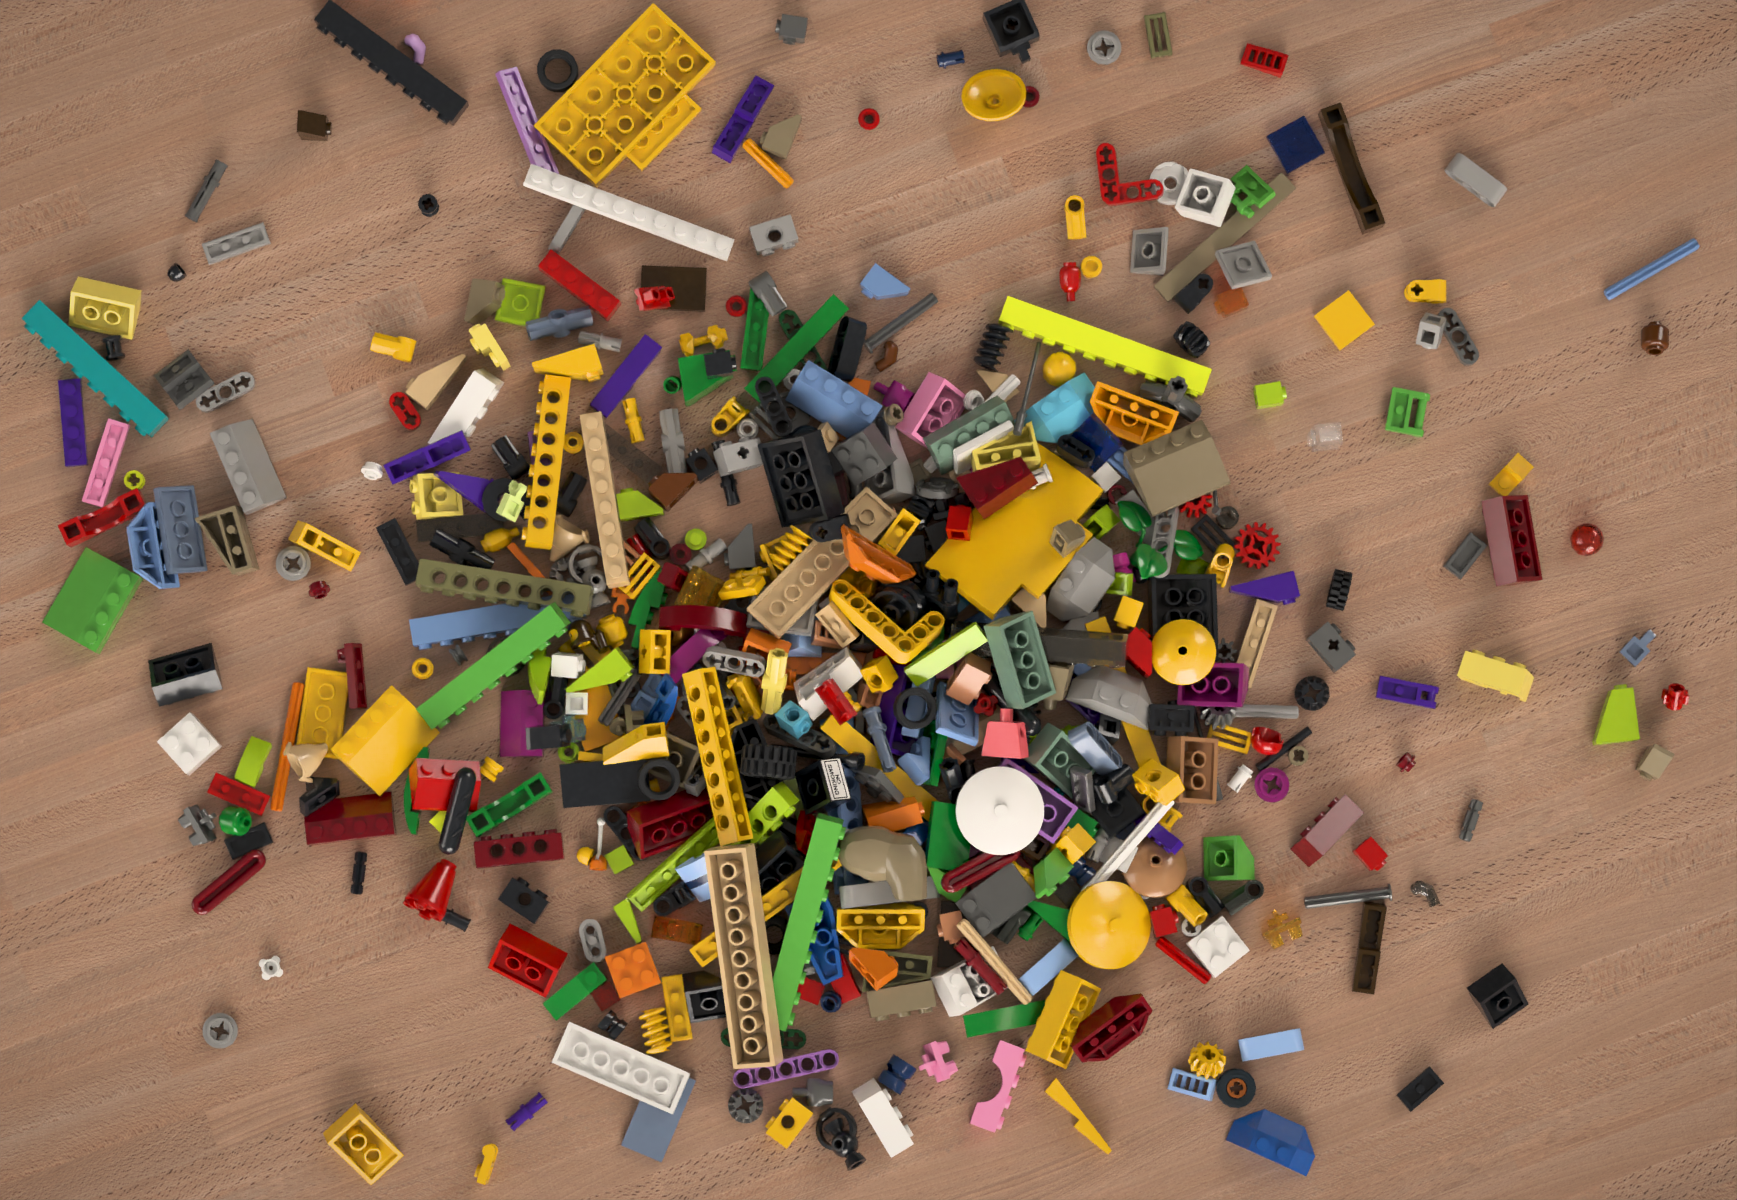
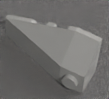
M881 412L874 423L898 459L884 470L865 480L864 486H867L886 504L900 503L916 495L913 474L895 425H888L884 421Z

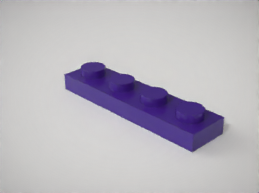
M81 379L58 380L65 466L88 465Z

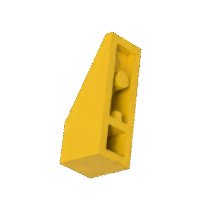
M299 520L288 540L348 571L353 569L361 553Z

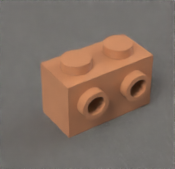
M971 652L967 654L947 681L946 695L969 706L973 699L976 700L979 697L983 684H988L992 677V672H990L991 662Z

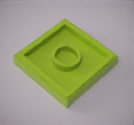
M503 278L502 285L505 286V297L501 307L496 311L495 321L526 327L527 321L539 319L546 286Z

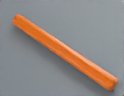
M294 682L292 685L270 809L280 812L283 810L290 771V763L287 755L284 756V750L288 742H291L292 746H294L305 687L303 683Z

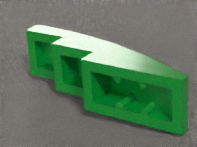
M1045 1000L1031 1002L1027 1005L1021 1004L965 1015L963 1020L967 1038L1034 1025L1044 1009Z

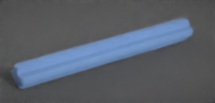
M1693 238L1606 288L1603 291L1604 295L1608 300H1611L1696 251L1700 247L1697 240Z

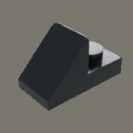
M310 777L313 779V783L306 782L307 792L299 798L300 812L305 817L340 795L339 780L337 778Z

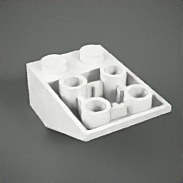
M991 946L992 950L997 954L994 946ZM966 960L948 967L931 977L932 983L949 1017L962 1015L997 995L974 968L965 963Z

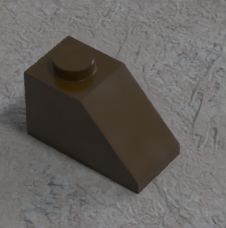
M298 110L297 133L301 140L328 141V135L332 134V122H328L329 120L326 115Z

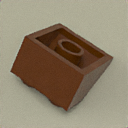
M663 473L660 477L656 475L650 480L648 491L669 512L698 482V477L695 473Z

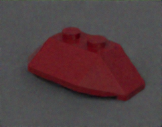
M1141 993L1114 997L1079 1023L1070 1047L1082 1063L1087 1061H1106L1143 1033L1148 1017L1153 1010Z

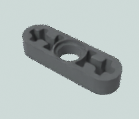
M1451 308L1442 309L1438 316L1444 317L1443 313L1451 315L1450 322L1452 326L1455 323L1458 325L1448 332L1447 329L1450 325L1446 321L1443 334L1459 361L1465 366L1473 365L1479 358L1478 349L1457 313ZM1460 331L1464 336L1463 341L1460 343L1454 342L1452 333ZM1468 342L1469 345L1465 348L1469 353H1474L1472 361L1469 358L1464 359L1463 356L1466 354L1464 349L1462 348L1459 351L1457 347H1461Z

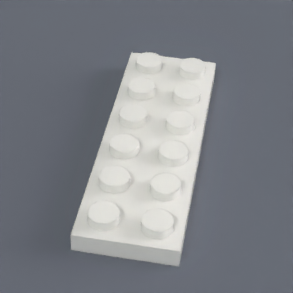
M571 1022L568 1023L552 1060V1063L671 1114H674L691 1074Z

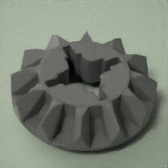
M739 1089L729 1099V1113L740 1123H751L760 1117L763 1111V1100L759 1093L753 1089ZM742 1096L747 1102L755 1101L749 1107L750 1115L744 1109H736L742 1105Z

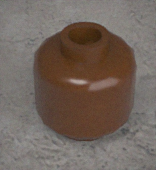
M1654 321L1642 328L1641 348L1647 354L1660 355L1669 347V329L1666 326Z

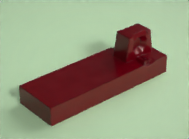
M346 643L344 648L337 650L338 663H346L350 709L357 710L368 709L362 644Z

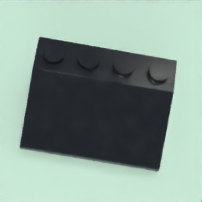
M821 429L758 444L782 528L789 527L790 525L795 526L829 520L845 513Z
M1169 574L1163 578L1149 577L1147 579L1149 635L1151 636L1149 640L1152 642L1157 631L1171 621L1180 619L1192 620L1204 626L1213 637L1216 646L1215 661H1219L1216 574ZM1181 647L1179 649V653L1181 655H1185L1187 653V649L1185 647Z

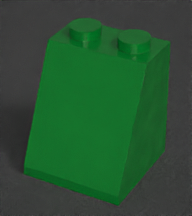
M706 354L678 358L686 407L693 405L734 378V376L707 379L704 355Z

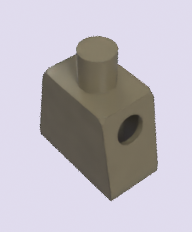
M1046 657L1056 693L1044 699L1043 708L1053 710L1056 709L1057 700L1062 701L1068 694L1075 662Z

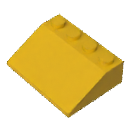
M391 685L331 748V752L377 795L381 796L414 761L422 748L427 747L440 732L436 728L431 729L416 708Z

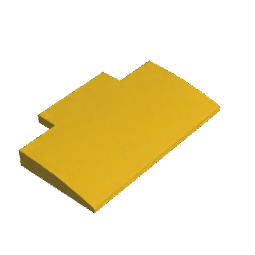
M652 3L535 123L534 127L597 188L626 157L643 171L702 111L687 94L714 68L716 61Z
M1038 442L1037 445L1041 457L1040 468L1043 467V464L1047 465L1053 482L1050 483L1048 481L1036 486L1034 490H1027L985 520L975 507L972 511L973 524L970 541L947 539L925 564V567L929 570H938L940 572L939 578L944 582H947L948 579L957 580V592L991 620H994L1021 587L1036 599H1039L1067 567L1076 552L1093 537V533L1082 526L1079 521L1102 496L1103 489ZM1072 520L1075 524L1081 525L1086 536L1083 544L1063 558L1049 541L1056 525Z

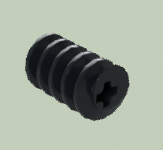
M987 324L985 328L989 332H984L982 335L986 340H981L979 343L983 348H978L976 351L980 356H975L973 360L985 369L998 372L993 366L1001 365V362L996 358L1004 357V354L999 350L1007 349V346L1002 342L1010 341V338L1005 334L1013 333V330L999 324Z

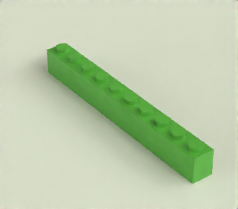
M818 813L773 976L779 1030L785 1032L788 1025H793L796 1013L792 1012L793 1005H798L801 992H797L799 984H804L807 972L803 971L804 964L810 963L812 951H809L810 943L815 944L818 931L814 930L816 922H821L824 911L820 909L821 902H826L829 889H825L827 881L832 882L835 869L831 868L833 860H838L841 849L837 847L838 840H843L846 827L842 826L843 819Z

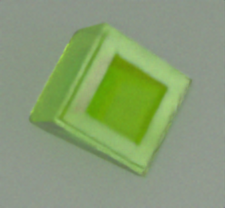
M1181 558L1176 572L1179 574H1204L1208 562L1201 558L1196 560Z

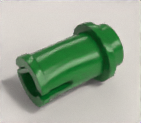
M1032 912L1022 928L1019 927L1017 935L1025 941L1032 939L1033 933L1043 922V919Z

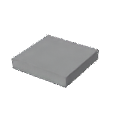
M1255 241L1216 250L1215 256L1232 290L1271 280L1272 274Z

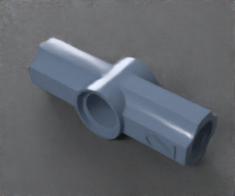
M589 306L570 311L556 309L551 311L547 317L527 321L525 325L530 341L548 336L561 338L569 335L571 330L593 325V317Z

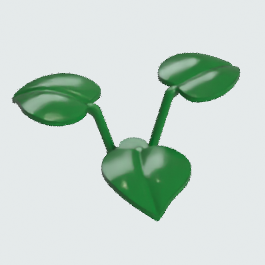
M1119 501L1117 505L1122 523L1132 531L1139 532L1141 530V536L1135 545L1137 549L1130 556L1131 564L1139 569L1142 579L1162 575L1166 572L1168 565L1165 557L1159 552L1165 551L1168 545L1163 546L1156 552V549H1152L1149 544H1142L1146 534L1145 528L1150 527L1152 524L1149 513L1144 507L1135 502ZM1176 530L1174 549L1177 556L1185 560L1200 558L1204 552L1198 540L1186 530Z

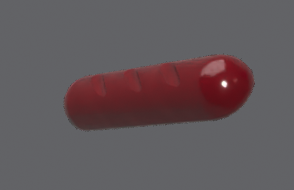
M255 849L244 855L193 898L191 903L193 911L199 915H206L265 866L266 857L264 853Z
M1021 850L1006 855H994L984 852L944 874L941 879V886L948 893L957 892L1019 858Z

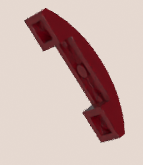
M712 606L660 607L659 629L680 631L682 627L724 631V635L746 637L747 615L734 610Z

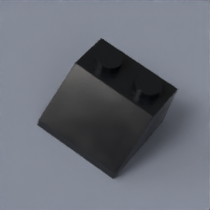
M1503 963L1467 987L1473 1002L1492 1029L1529 1005L1516 978Z

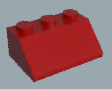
M416 758L409 769L412 809L447 811L455 776L460 769L468 767L475 772L477 777L468 812L477 811L481 786L479 761Z
M510 923L498 942L488 968L546 998L568 953Z

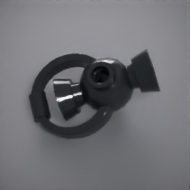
M829 1107L820 1114L816 1124L818 1141L826 1149L832 1150L842 1158H846L847 1171L862 1165L866 1158L860 1152L857 1153V1124L854 1117L844 1109ZM835 1112H838L846 1117L849 1123V1131H843L844 1123L842 1118L828 1123L823 1129L829 1135H833L830 1144L823 1135L822 1127L825 1121L835 1115Z

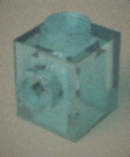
M575 715L562 716V720L550 722V724L569 723L572 732L570 743L585 740L586 726L583 718L575 719Z

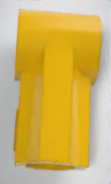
M1077 195L1070 196L1064 204L1068 240L1086 238L1084 200ZM1069 202H1078L1080 209L1076 212L1071 211L1068 206Z
M375 332L370 350L411 363L417 341L407 337L398 336L397 338Z
M1183 884L1172 894L1165 897L1171 907L1176 912H1180L1194 927L1201 925L1208 915L1207 912L1194 900L1193 895Z

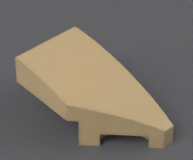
M976 370L992 393L1008 378L1007 374L999 371ZM1015 388L1004 401L1010 400L1019 393V390Z

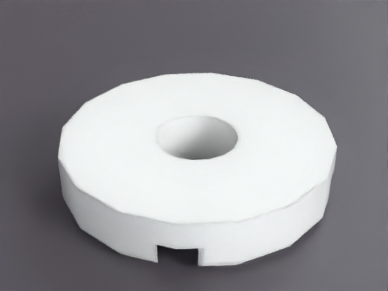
M1164 162L1153 170L1150 179L1159 180L1164 187L1163 196L1157 199L1159 203L1176 205L1188 175V170L1184 166L1176 162ZM1167 178H1173L1176 181V187L1168 189L1164 185V181ZM1152 184V188L1149 191L1155 195L1156 191L1160 190V187L1158 188L1155 184Z

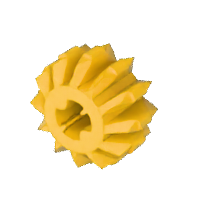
M1208 1041L1205 1045L1199 1042L1196 1047L1191 1049L1188 1064L1191 1065V1071H1197V1077L1204 1075L1207 1080L1209 1075L1216 1078L1218 1073L1221 1074L1223 1072L1226 1057L1223 1056V1049H1217V1044L1211 1046Z

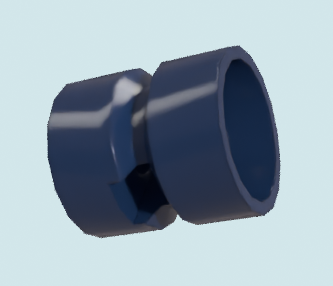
M893 1054L887 1063L888 1069L881 1072L877 1081L901 1095L907 1086L905 1081L911 1079L917 1069Z

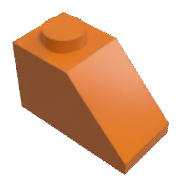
M854 947L850 949L849 961L876 991L897 977L898 963L894 957L888 956L885 951Z

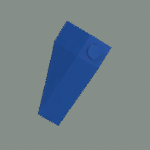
M828 897L826 902H821L820 909L824 911L821 922H816L814 930L818 931L815 944L810 943L809 951H812L810 960L823 985L844 976L834 909ZM794 901L785 907L789 917Z

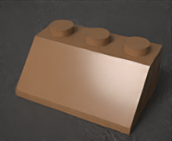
M1188 736L1167 737L1166 768L1179 775L1185 788L1173 800L1174 803L1216 804L1218 739Z

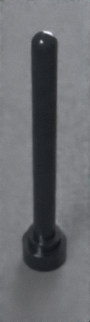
M771 744L773 746L792 748L797 751L798 757L823 759L801 748ZM852 752L848 755L835 753L831 757L840 758L842 763L855 770H862L865 764V755L860 752Z

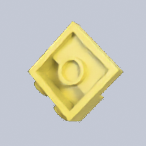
M480 323L469 329L472 336L470 342L477 354L482 352L484 357L489 355L495 367L498 368L500 366L503 371L511 367L485 323L483 325H480Z
M434 473L416 474L413 476V480H410V492L414 493L415 501L411 504V510L413 514H416L417 520L463 516L462 495L433 475Z

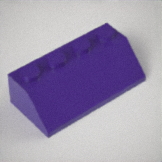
M892 664L899 678L892 684L893 687L890 690L883 692L879 707L882 711L880 713L882 721L887 727L885 733L891 753L894 756L902 757L904 754L910 753L912 744L918 739L901 734L903 726L897 722L894 716L893 705L895 698L900 692L912 687V681L904 672V667L906 666ZM909 697L906 698L902 706L904 715L906 713ZM871 736L870 743H872L875 746L873 737Z

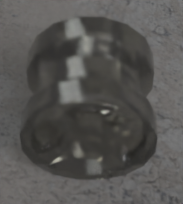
M1231 506L1223 507L1221 513L1216 516L1217 525L1225 530L1232 529L1239 520L1237 510Z

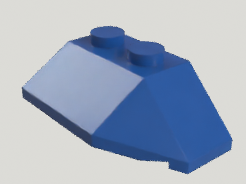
M1266 1109L1235 1119L1226 1138V1141L1304 1176H1307L1315 1158L1305 1127Z

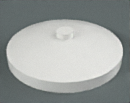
M990 767L975 773L961 788L956 801V820L962 835L971 845L989 854L1006 855L1025 848L1037 836L1044 818V803L1038 787L1027 775L1009 767Z

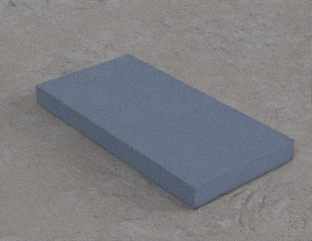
M194 485L154 488L167 575L208 571L201 526L194 519L199 517Z
M688 1079L674 1114L639 1101L621 1145L662 1162L696 1080Z

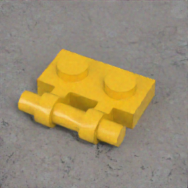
M758 566L752 570L739 569L734 573H730V579L724 583V586L718 592L720 599L728 600L758 595L766 584L764 577L770 575V569Z

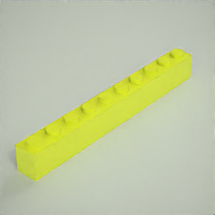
M1007 296L998 324L1008 327L1013 331L1014 329L1021 331V335L1034 339L1035 336L1043 339L1042 343L1046 345H1060L1063 347L1062 350L1072 354L1075 351L1082 353L1084 358L1091 361L1099 359L1104 361L1103 364L1105 366L1124 368L1125 373L1136 376V373L1145 376L1144 379L1149 382L1156 383L1160 381L1167 385L1171 378L1180 376L1185 379L1188 385L1185 394L1195 398L1198 395L1202 397L1212 371L1208 367Z

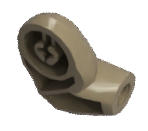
M862 826L847 831L843 840L839 841L837 847L841 849L838 859L848 872L872 882L887 881L894 898L897 900L917 901L927 898L925 852L914 836L895 833L882 826Z

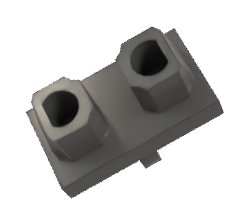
M198 805L187 807L183 810L184 814L178 818V821L184 829L192 825L195 832L189 836V840L193 846L209 843L217 838L212 829L216 828L212 821L217 817L215 813L209 815L205 808L200 810Z

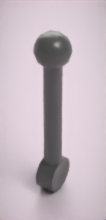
M1214 490L1212 513L1217 516L1221 513V508L1218 507L1217 490Z

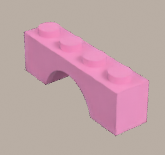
M999 1040L992 1062L1001 1072V1088L998 1094L991 1100L976 1103L969 1122L970 1124L994 1133L996 1129H1001L1005 1118L1001 1114L1003 1109H1008L1012 1096H1009L1011 1087L1015 1088L1019 1079V1075H1016L1018 1067H1023L1027 1057L1026 1054H1023L1025 1049Z

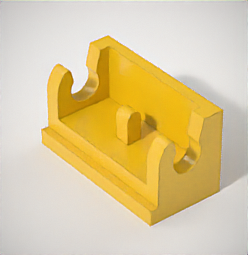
M741 674L727 676L726 685L728 689L732 688L744 711V721H748V718L752 715L755 720L759 719L763 713V710H761L762 699L751 677Z

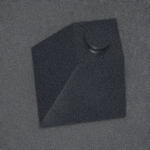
M704 970L682 974L690 1023L725 1018L726 1010L721 978Z

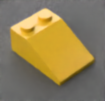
M595 344L532 362L534 371L537 374L570 377L573 380L579 381L588 380V383L600 380V376L604 375Z
M356 1103L323 1132L327 1143L370 1185L404 1156Z

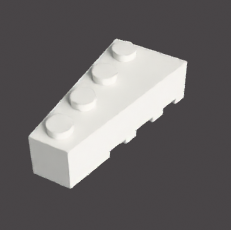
M484 368L474 370L428 441V444L463 430L465 437H470L476 429L475 424L479 419L483 418L488 410L487 407L496 398L504 382Z

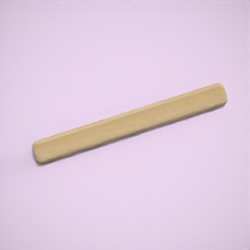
M962 919L957 924L960 932L980 952L983 959L1003 982L1008 985V988L1022 1004L1027 1005L1033 999L1032 995L969 921Z

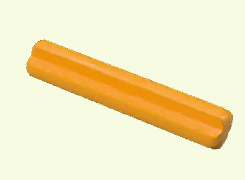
M751 138L744 141L742 147L784 188L787 189L794 183L793 178Z

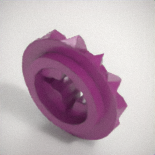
M1266 768L1256 776L1255 791L1263 801L1278 802L1289 791V779L1278 768ZM1276 777L1275 785L1278 786L1280 790L1272 789L1271 791H1269V793H1267L1268 785L1265 782H1263V780L1270 782L1272 781V779Z

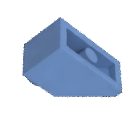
M876 263L860 283L861 293L869 299L874 297L876 300L907 296L910 293L908 286Z

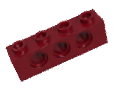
M557 829L544 830V834L535 835V831L523 832L522 837H513V834L500 835V839L492 840L491 836L478 837L479 841L474 842L477 869L565 860L563 836L561 832L557 833ZM544 840L547 843V848L544 852L536 851L535 844L537 841ZM518 842L525 845V851L520 855L515 854L513 851L514 845ZM495 845L503 847V853L499 857H494L491 853V849Z

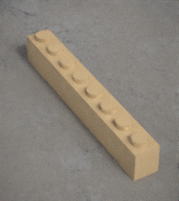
M601 411L580 415L606 584L609 589L630 585L604 417Z

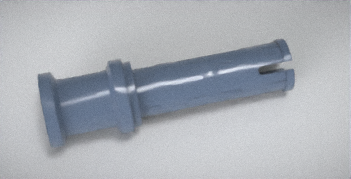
M874 706L865 709L862 715L866 718L869 727L867 729L868 734L873 737L884 773L892 772L893 769L895 770L896 765L885 732L887 727L880 715L882 712L881 708Z

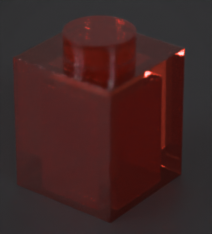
M610 981L590 993L602 1012L621 1001Z

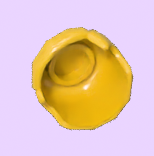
M1065 352L1053 353L1043 364V378L1048 384L1060 387L1073 379L1076 372V362Z

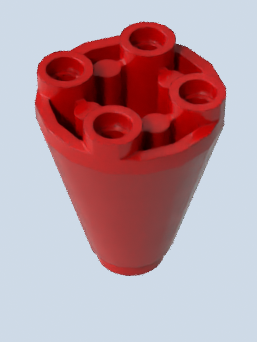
M441 859L407 893L403 904L408 908L418 910V915L425 920L430 921L433 918L441 922L446 914L457 866L446 859Z

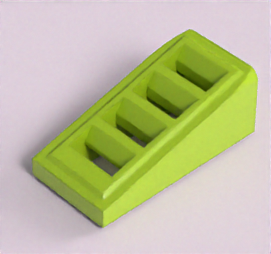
M626 898L615 905L613 909L636 944L642 942V938L630 901Z

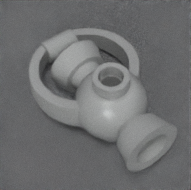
M585 544L577 546L570 555L568 572L577 584L593 587L594 593L591 609L605 606L611 602L608 596L603 594L607 586L605 571L602 573L596 569V565H598L597 556L577 562L580 569L585 572L581 578L574 572L573 560L576 554L581 555L595 551L602 557L599 547Z

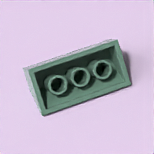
M995 396L927 435L923 440L940 474L944 475L954 469L953 450L1008 420L1011 421L1013 426H1015V422L1006 402L999 396Z
M1033 611L1002 617L984 625L1007 708L1024 709L1056 693Z

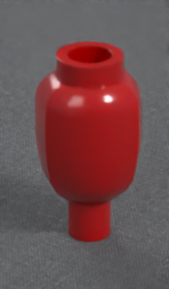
M1064 262L1059 272L1060 286L1066 293L1067 302L1075 301V292L1079 290L1081 285V271L1076 266V262Z

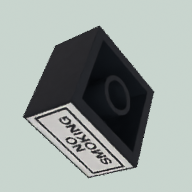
M840 758L820 759L795 773L805 815L827 813L851 800L850 790Z

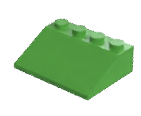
M85 547L42 623L100 655L143 578Z

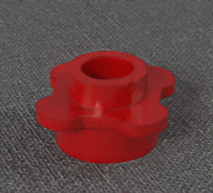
M980 693L977 698V705L974 706V712L976 714L982 713L988 717L993 716L998 702L997 697L994 695L990 697Z

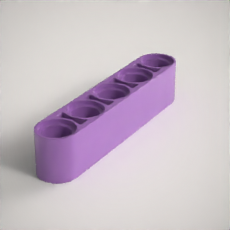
M827 1049L783 1059L784 1061L776 1066L766 1067L771 1071V1076L768 1080H761L758 1076L759 1070L763 1067L739 1069L734 1073L733 1082L738 1088L742 1089L825 1071L838 1065L839 1056L834 1050ZM826 1053H832L835 1056V1063L831 1066L823 1063V1056ZM804 1058H811L814 1062V1067L809 1071L804 1070L801 1066ZM787 1062L792 1065L793 1070L791 1074L783 1075L780 1072V1065ZM741 1072L749 1075V1082L746 1085H740L737 1082V1075Z

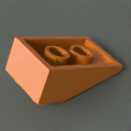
M751 628L742 652L761 655L767 661L770 650L780 648L789 654L792 643L782 639L778 640L775 636ZM754 663L755 668L759 669L758 664ZM763 675L751 677L762 699L763 689H761Z

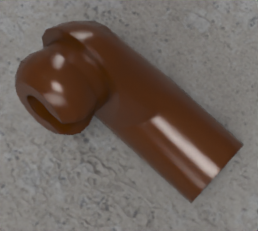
M887 341L884 344V358L874 363L879 372L884 371L897 361L898 346L893 341Z

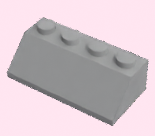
M253 419L229 424L210 433L242 510L246 515H250L287 498Z

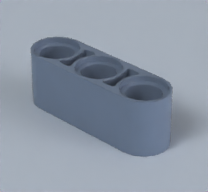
M1086 722L1068 731L1071 744L1100 776L1122 767V759L1118 752L1092 723Z

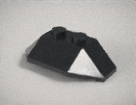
M753 718L735 726L731 739L744 797L759 802L773 786L780 782L784 783V781L749 777L740 773L742 746L746 744L768 745L757 719Z

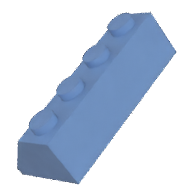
M810 360L803 367L785 399L821 423L828 421L836 432L846 438L873 423L882 410L881 404Z

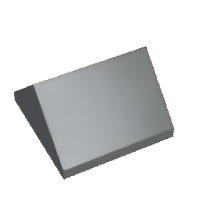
M1168 227L1133 230L1130 273L1164 275L1166 271Z

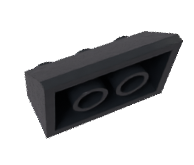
M212 643L148 660L151 686L159 707L223 689Z
M779 829L755 850L761 896L801 868L806 859V856L797 849L796 843Z

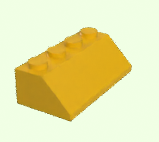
M1060 970L1054 980L1051 993L1045 1000L1044 1009L1036 1021L1034 1032L1028 1039L1025 1051L1067 1069L1074 1053L1070 1045L1079 1023L1091 1014L1101 988L1082 978Z

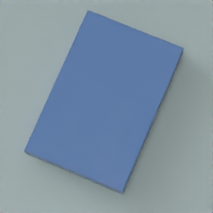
M940 681L937 685L935 732L975 747L979 738V714L974 712V706L977 705L978 699H973L968 706L946 695L947 683Z

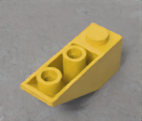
M665 722L641 725L603 747V764H616L669 756Z

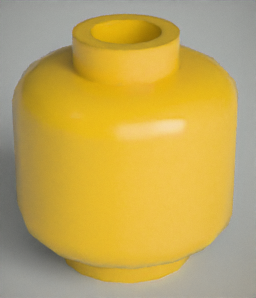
M611 614L598 620L599 624L596 630L599 629L604 632L608 646L611 645L612 648L624 644L623 639L627 637L628 631L621 617Z

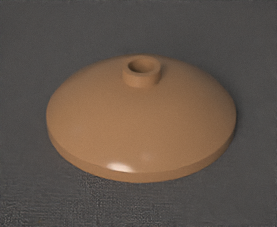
M1145 836L1136 846L1138 850L1127 872H1122L1126 883L1142 896L1150 898L1168 896L1176 891L1185 879L1187 872L1185 854L1182 849L1175 855L1171 852L1169 854L1163 849V845L1159 846L1154 842V838ZM1156 858L1160 863L1154 864L1152 859Z

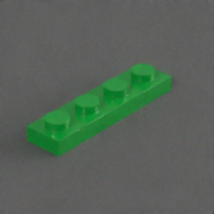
M751 287L740 369L761 371L769 312L761 299L756 297Z

